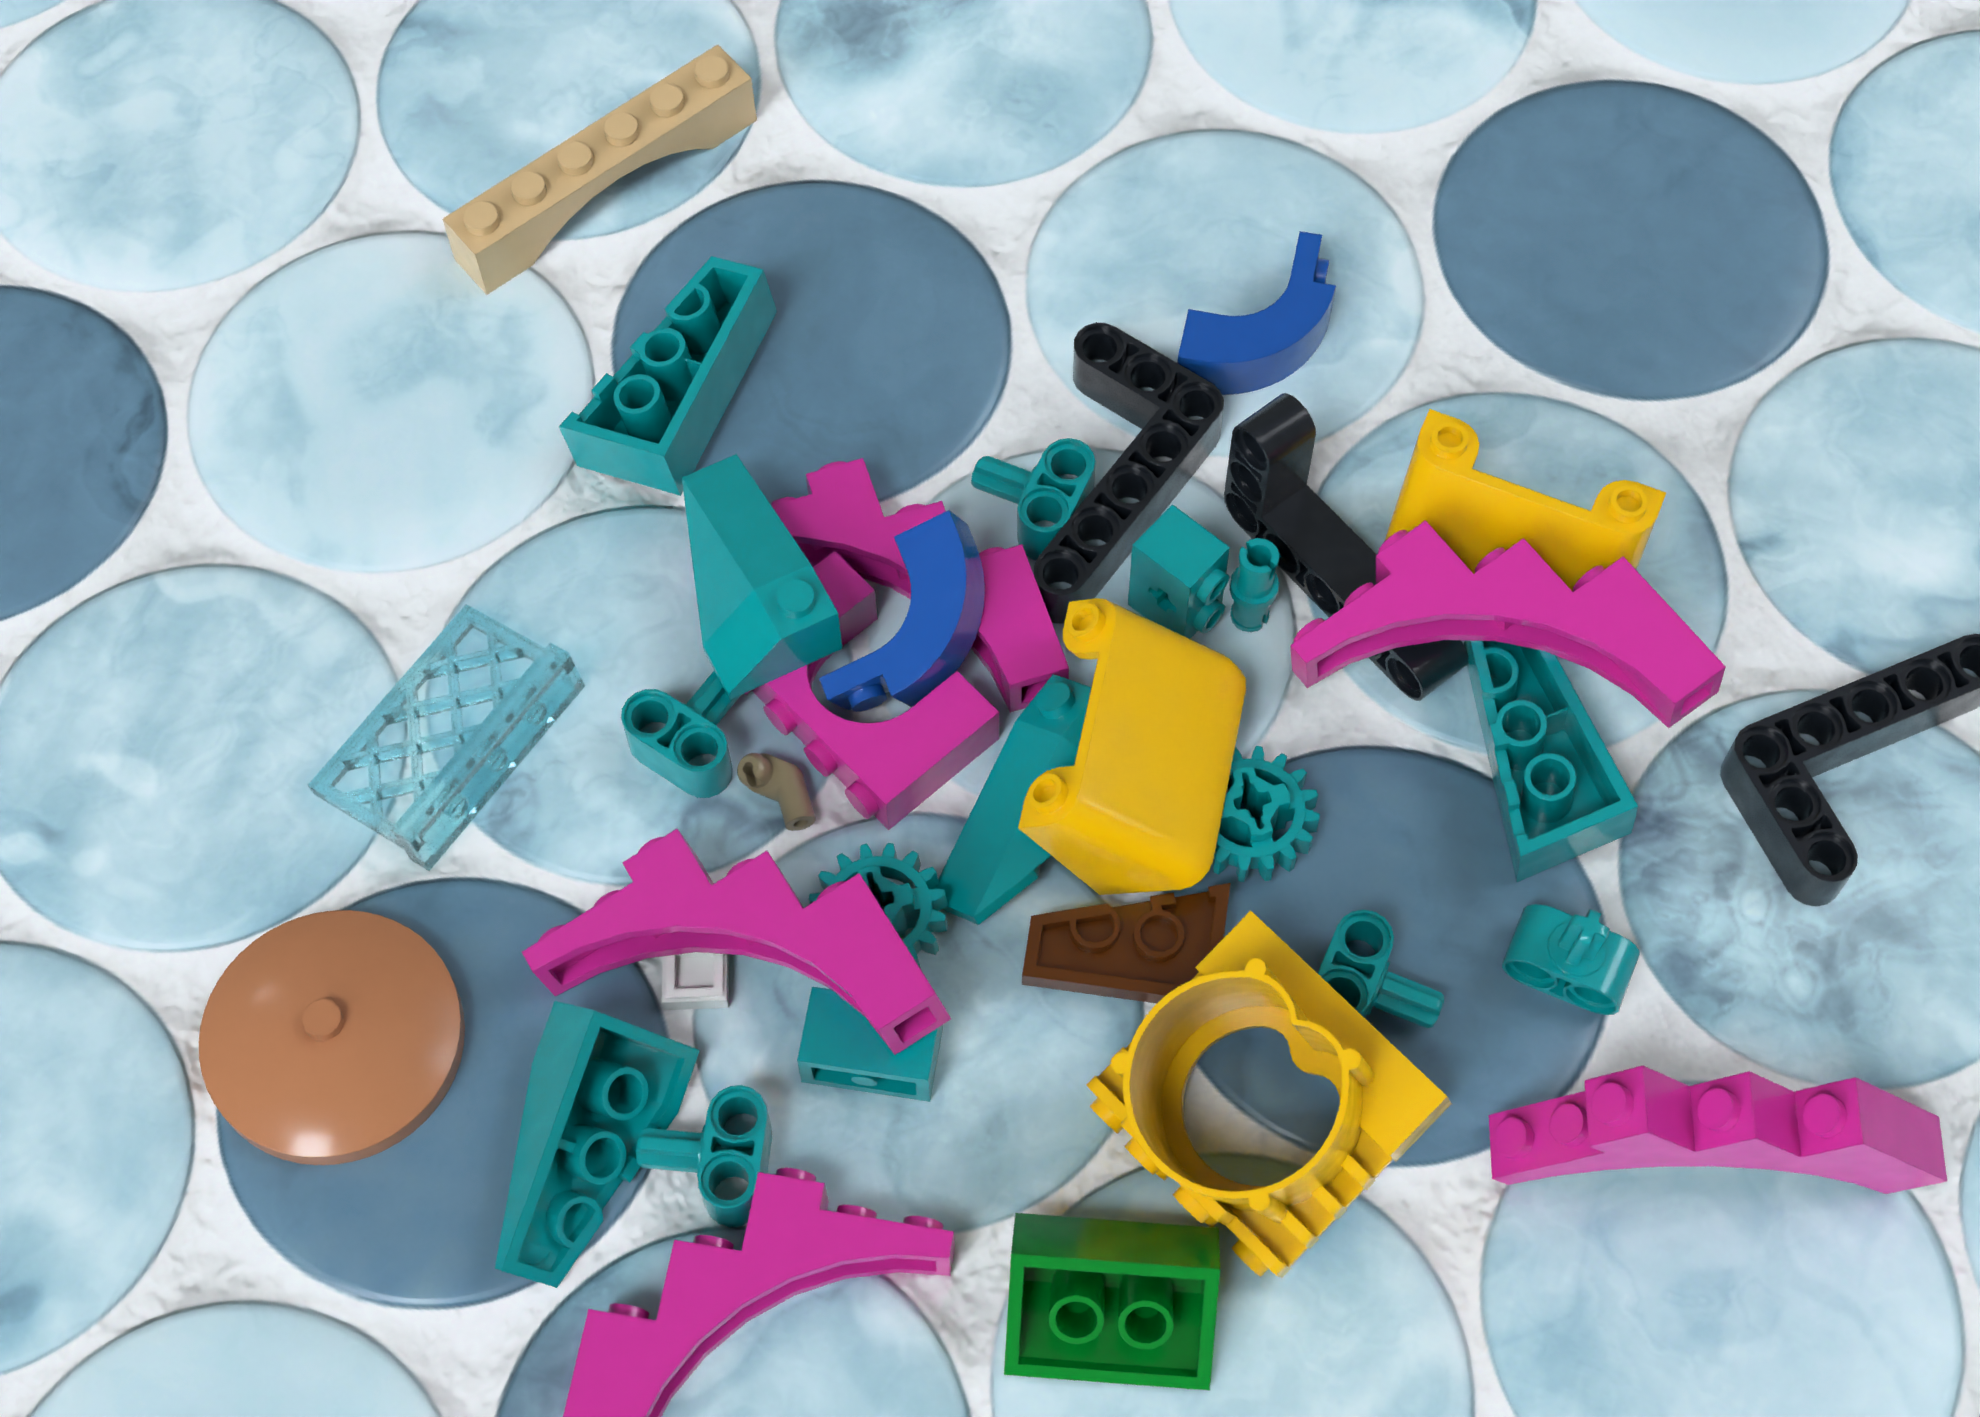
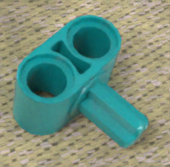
M1071 438L1059 439L1046 448L1032 472L990 456H983L974 467L971 484L976 489L1018 504V544L1023 545L1027 557L1037 560L1038 556L1094 489L1096 461L1093 451L1082 441ZM1072 474L1077 476V478L1067 480L1058 476ZM1045 520L1053 522L1054 525L1050 527H1040L1036 526L1034 523L1037 521Z
M715 671L711 673L687 704L681 703L667 693L657 689H645L634 693L626 700L621 713L622 724L632 755L640 763L692 796L710 798L720 794L728 787L732 779L733 768L727 740L724 733L716 725L740 696L730 700ZM652 722L666 724L665 727L655 733L640 732L645 725ZM700 754L716 756L709 764L703 766L689 764L692 758Z
M1532 904L1523 908L1502 962V969L1511 978L1528 987L1595 1014L1614 1015L1620 1010L1640 951L1629 939L1609 931L1610 929L1607 926L1601 924L1599 921L1602 914L1596 910L1589 909L1585 917L1575 914L1573 916L1546 905Z
M1364 909L1352 911L1344 916L1337 925L1318 974L1343 998L1348 1000L1364 1018L1366 1015L1370 1016L1373 1007L1422 1027L1432 1028L1436 1024L1443 1007L1444 995L1437 990L1388 971L1391 962L1388 959L1394 942V934L1388 921L1380 914ZM1354 940L1364 941L1372 946L1376 954L1370 957L1357 956L1348 949L1346 943Z
M743 1085L729 1086L719 1091L711 1100L702 1133L652 1128L643 1129L637 1140V1165L648 1169L697 1173L698 1188L709 1216L723 1226H743L748 1222L753 1194L759 1180V1173L768 1172L772 1126L767 1106L762 1096L753 1088ZM737 1114L752 1115L757 1121L749 1132L743 1135H732L723 1130L725 1123L731 1117ZM738 1177L748 1182L746 1191L734 1200H722L714 1195L719 1183L727 1178Z

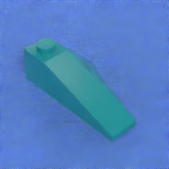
M732 455L682 477L703 649L729 699L731 700L843 649L839 614L811 563L738 455Z
M1053 674L1016 719L939 876V883L935 888L945 889L948 906L942 910L979 925L1038 879L1039 865L1050 858L1051 855L1018 829L1024 799L1031 784L1041 774L1057 767L1075 765L1091 691L1090 686Z

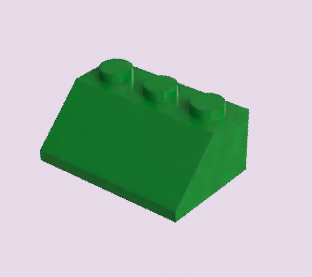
M1015 1213L1010 1262L1004 1375L1210 1391L1220 1280L1219 1228Z

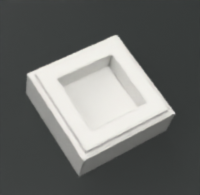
M693 952L662 956V1005L664 1010L729 1008V954Z

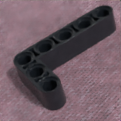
M1092 323L1078 331L1074 338L1073 381L1076 388L1084 395L1142 430L1038 556L1034 564V577L1052 623L1064 624L1069 602L1093 599L1098 595L1130 555L1132 545L1162 515L1214 450L1220 439L1224 398L1220 390L1211 382L1107 323ZM1102 359L1105 360V362H1095L1092 360ZM1149 387V388H1152V389H1155V390H1153V391H1144V390H1141V389H1139V388ZM1189 416H1199V417H1202V418H1204V419H1202V420H1193V419H1190V418H1187V417H1189ZM1158 456H1164V457H1168V458H1170V459H1172V460H1170V461H1158V460L1153 459V458L1158 457ZM1134 498L1139 500V502L1124 503L1119 501V499ZM1091 539H1098L1105 542L1106 544L1101 546H1090L1088 544H1085L1084 542ZM1055 582H1066L1072 586L1062 590L1054 589L1049 585Z
M1283 393L1234 427L1224 501L1232 518L1251 539H1266L1277 547L1279 552L1278 566L1328 617H1331L1344 607L1346 599L1357 588L1369 582L1376 585L1377 554L1307 485L1316 428L1313 419L1302 403L1294 396ZM1441 640L1398 647L1368 657L1407 697L1415 701H1421L1468 664V654L1461 640Z
M1980 634L1960 637L1754 722L1740 730L1721 765L1720 777L1724 787L1785 888L1794 899L1805 905L1816 907L1830 903L1837 897L1853 874L1858 860V854L1853 842L1812 777L1980 707ZM1963 668L1973 671L1978 677L1971 676ZM1909 690L1917 691L1918 693L1922 694L1926 700L1919 699L1913 696ZM1854 711L1862 712L1869 716L1873 723L1860 719ZM1800 733L1814 737L1820 745L1806 742L1800 736ZM1744 756H1752L1761 760L1766 768L1755 767ZM1776 808L1788 809L1797 816L1799 821H1791L1782 817ZM1809 861H1819L1826 865L1832 875H1824L1815 871Z

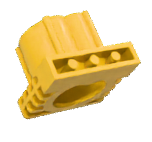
M1250 910L1195 967L1199 971L1197 975L1163 997L1145 1016L1131 1043L1126 1048L1122 1047L1112 1057L1111 1064L1098 1077L1095 1075L1086 1086L1097 1096L1090 1105L1091 1109L1117 1134L1124 1128L1132 1136L1131 1140L1124 1146L1131 1155L1151 1174L1154 1175L1156 1173L1164 1181L1170 1177L1181 1185L1172 1195L1201 1224L1205 1222L1209 1227H1214L1218 1222L1227 1226L1239 1238L1231 1249L1259 1277L1270 1269L1276 1276L1283 1278L1308 1248L1311 1249L1327 1228L1348 1210L1347 1208L1376 1181V1177L1393 1160L1396 1162L1451 1105V1102L1447 1095ZM1250 1028H1269L1282 1034L1288 1041L1291 1057L1295 1065L1306 1074L1321 1076L1330 1080L1336 1087L1340 1098L1335 1123L1319 1151L1297 1172L1269 1186L1240 1184L1215 1172L1203 1161L1193 1147L1184 1121L1183 1103L1185 1089L1189 1076L1198 1060L1219 1040L1235 1032Z

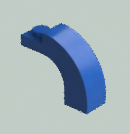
M1303 231L1299 232L1288 286L1282 296L1266 309L1242 316H1228L1188 309L1177 363L1211 382L1220 390L1222 395L1242 394L1271 386L1287 378L1302 367L1315 353L1325 336L1331 317L1336 285L1325 284L1329 260L1319 258L1322 235Z
M950 510L894 536L911 584V601L907 616L899 631L884 646L819 678L828 701L848 711L852 709L853 712H862L882 704L887 699L886 693L890 692L891 697L912 707L954 674L963 663L975 641L981 624L985 599V582L981 558L969 526Z

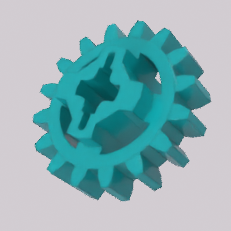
M1256 746L1250 759H1243L1240 751L1235 747L1228 782L1229 791L1225 797L1214 855V873L1219 875L1228 865L1237 867L1236 875L1239 882H1245L1249 869H1258L1264 881H1269L1272 878L1274 864L1278 863L1282 868L1290 872L1295 868L1297 859L1295 851L1308 855L1313 841V837L1309 833L1317 832L1320 814L1312 811L1316 807L1318 793L1317 790L1313 789L1301 790L1307 775L1303 768L1295 770L1290 774L1285 771L1287 755L1281 753L1271 763L1264 760L1263 747ZM1242 800L1246 809H1240ZM1255 818H1260L1259 827H1257ZM1292 821L1288 831L1274 842L1272 838L1273 832L1285 829L1286 822Z
M887 843L883 849L882 856H873L868 844H862L860 847V859L852 862L843 853L836 856L840 867V872L836 875L821 870L818 877L823 889L834 883L847 881L860 873L872 894L879 896L880 904L884 906V912L900 938L903 937L909 928H913L910 934L902 941L919 968L920 964L917 954L921 950L929 954H937L939 951L937 939L931 932L940 933L947 931V917L940 910L946 908L948 903L945 889L935 888L939 881L934 867L926 868L919 872L921 863L917 852L911 851L901 861L897 859L893 843ZM886 878H892L904 884L897 885ZM820 892L809 894L808 900L810 904L817 900Z

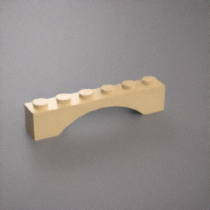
M718 44L444 217L442 220L454 259L483 292L488 295L533 266L548 243L567 221L593 197L621 177L647 163L670 154L693 149H714L756 122L752 78Z

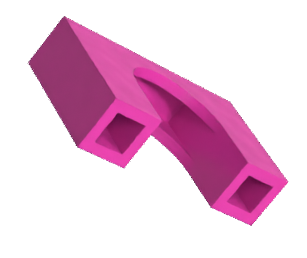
M834 551L814 566L813 569L839 614L843 647L877 620L875 590ZM834 653L751 690L765 704L763 707L764 712L776 729L784 735L793 732L805 745L804 752L811 764L825 777L833 773L847 787L845 794L852 806L866 819L874 815L888 830L999 740V711L958 671L905 713L893 719L877 723H859L843 719L827 710L813 694L812 685L818 670Z

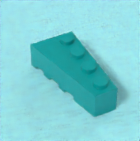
M714 256L707 260L664 308L667 316L655 330L648 334L643 332L629 347L632 355L613 377L606 373L591 390L594 398L579 415L572 411L560 424L559 429L578 467L679 496L683 493L682 477L694 472L777 313L764 269Z
M1464 640L1463 645L1468 654L1467 668L1516 882L1631 834L1638 804L1558 658L1542 650L1497 641Z

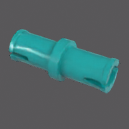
M1261 538L1247 541V549L1243 546L1241 547L1238 559L1239 567L1231 575L1229 590L1234 602L1231 606L1230 617L1232 623L1238 629L1245 632L1259 631L1262 629V622L1267 624L1270 612L1269 606L1273 604L1278 595L1279 580L1275 571L1279 562V552L1272 542Z

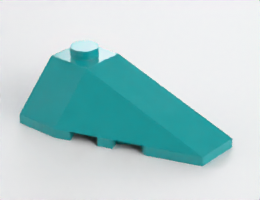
M554 1001L531 1066L495 1269L555 1288L560 1285L604 1220L602 1210L622 1181L631 1182L640 1169L636 1160V1146L641 1131L645 1128L667 1130L678 1114L700 1050L601 1012Z

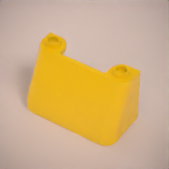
M1429 409L1419 432L1384 542L1394 533L1400 530L1410 532L1426 520L1474 574L1476 566L1487 554L1500 547L1508 550L1524 538L1572 592L1576 582L1586 572L1599 565L1606 569L1623 556L1637 569L1666 492L1634 481H1614L1601 489L1591 511L1473 469L1480 444L1477 433L1469 424L1460 419Z
M1093 598L1069 602L1063 627V642L1066 648L1078 658L1097 659L1075 765L1047 770L1035 779L1024 799L1018 829L1099 895L1171 891L1192 887L1208 873L1214 859L1246 693V678L1242 670L1225 655L1109 600Z

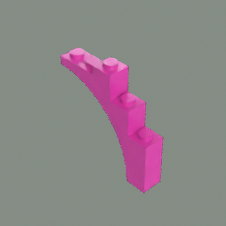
M863 458L850 462H831L821 467L818 471L807 473L808 495L799 498L783 497L770 503L812 567L836 551L863 579L889 587L911 599L910 578L894 536L946 511L943 502L939 501L928 505H908L900 509L896 514L884 517ZM1022 544L1007 549L993 547L979 553L984 572L985 599L981 624L971 647L976 656L991 673L1010 713L1026 708L1053 674L1069 679V666Z
M1426 520L1410 532L1400 530L1394 533L1381 545L1376 555V585L1369 582L1357 588L1346 599L1341 610L1326 620L1317 618L1306 624L1295 636L1294 643L1290 645L1292 671L1306 688L1311 687L1351 663L1394 648L1441 640L1497 641L1542 650L1589 668L1634 696L1668 728L1719 692L1726 668L1624 556L1606 569L1599 565L1586 572L1576 582L1572 592L1524 538L1508 550L1500 547L1487 554L1478 563L1473 574Z
M678 828L664 837H657L648 841L640 848L637 854L622 862L633 881L621 890L611 891L597 900L594 907L565 925L549 929L540 937L538 942L522 951L532 972L554 996L600 973L654 957L701 952L745 955L782 965L833 990L869 1021L894 1055L951 1020L937 994L860 873L847 881L837 882L828 886L820 893L816 901L804 908L768 851L754 859L739 862L729 870L724 878L713 883L698 856Z
M1639 1066L1584 1080L1585 1091L1489 1115L1492 1179L1506 1185L1553 1176L1602 1170L1713 1166L1768 1169L1816 1175L1854 1183L1884 1194L1947 1182L1939 1116L1857 1077L1792 1091L1748 1071L1689 1086L1648 1067Z
M779 1168L776 1175L758 1172L742 1250H733L734 1244L732 1242L710 1235L694 1236L693 1243L674 1240L656 1320L649 1319L650 1313L647 1310L627 1304H610L608 1312L588 1309L563 1417H662L670 1400L707 1355L748 1321L795 1295L844 1279L897 1272L951 1276L955 1254L954 1231L943 1230L944 1225L941 1222L923 1216H906L903 1223L876 1219V1212L857 1205H839L837 1212L828 1211L829 1201L825 1183L816 1182L815 1175L795 1168Z

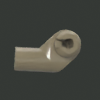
M750 753L740 760L737 767V776L740 782L751 791L779 802L786 829L791 831L803 830L815 823L816 818L802 771L796 765L765 753Z

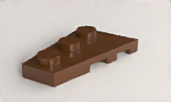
M1231 883L1209 886L1207 892L1177 897L1174 896V892L1150 896V901L1117 907H1111L1106 903L1031 916L1026 946L1022 985L1158 1003L1168 993L1192 980L1199 972L1195 967L1224 938Z

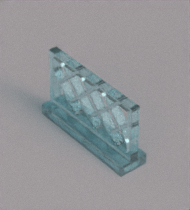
M466 604L312 779L308 787L317 797L404 849L413 862L430 871L581 692L585 684L567 651L552 643H549L544 648ZM472 628L487 635V650L457 656L456 646ZM524 657L533 661L520 678L502 682L500 663ZM490 665L491 685L460 692L459 672ZM448 675V695L418 701V690L427 680ZM493 701V710L481 724L463 728L462 708ZM446 711L451 712V731L421 737V717ZM408 721V741L379 747L378 736L388 725ZM453 747L454 756L442 770L424 774L423 753ZM411 756L412 777L381 784L380 763ZM368 766L369 787L344 793L335 788V785L348 771ZM413 793V804L395 824L383 817L382 800ZM370 803V809L364 806V804Z

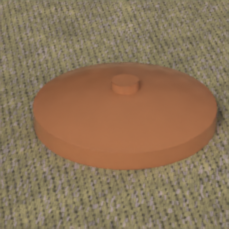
M334 910L313 913L285 922L257 938L239 953L218 979L204 1009L200 1025L198 1043L201 1073L206 1089L215 1106L235 1131L253 1146L272 1156L299 1164L336 1165L368 1158L399 1143L419 1128L437 1109L448 1093L461 1062L465 1038L464 1011L455 982L443 960L421 936L410 928L384 916L362 911Z

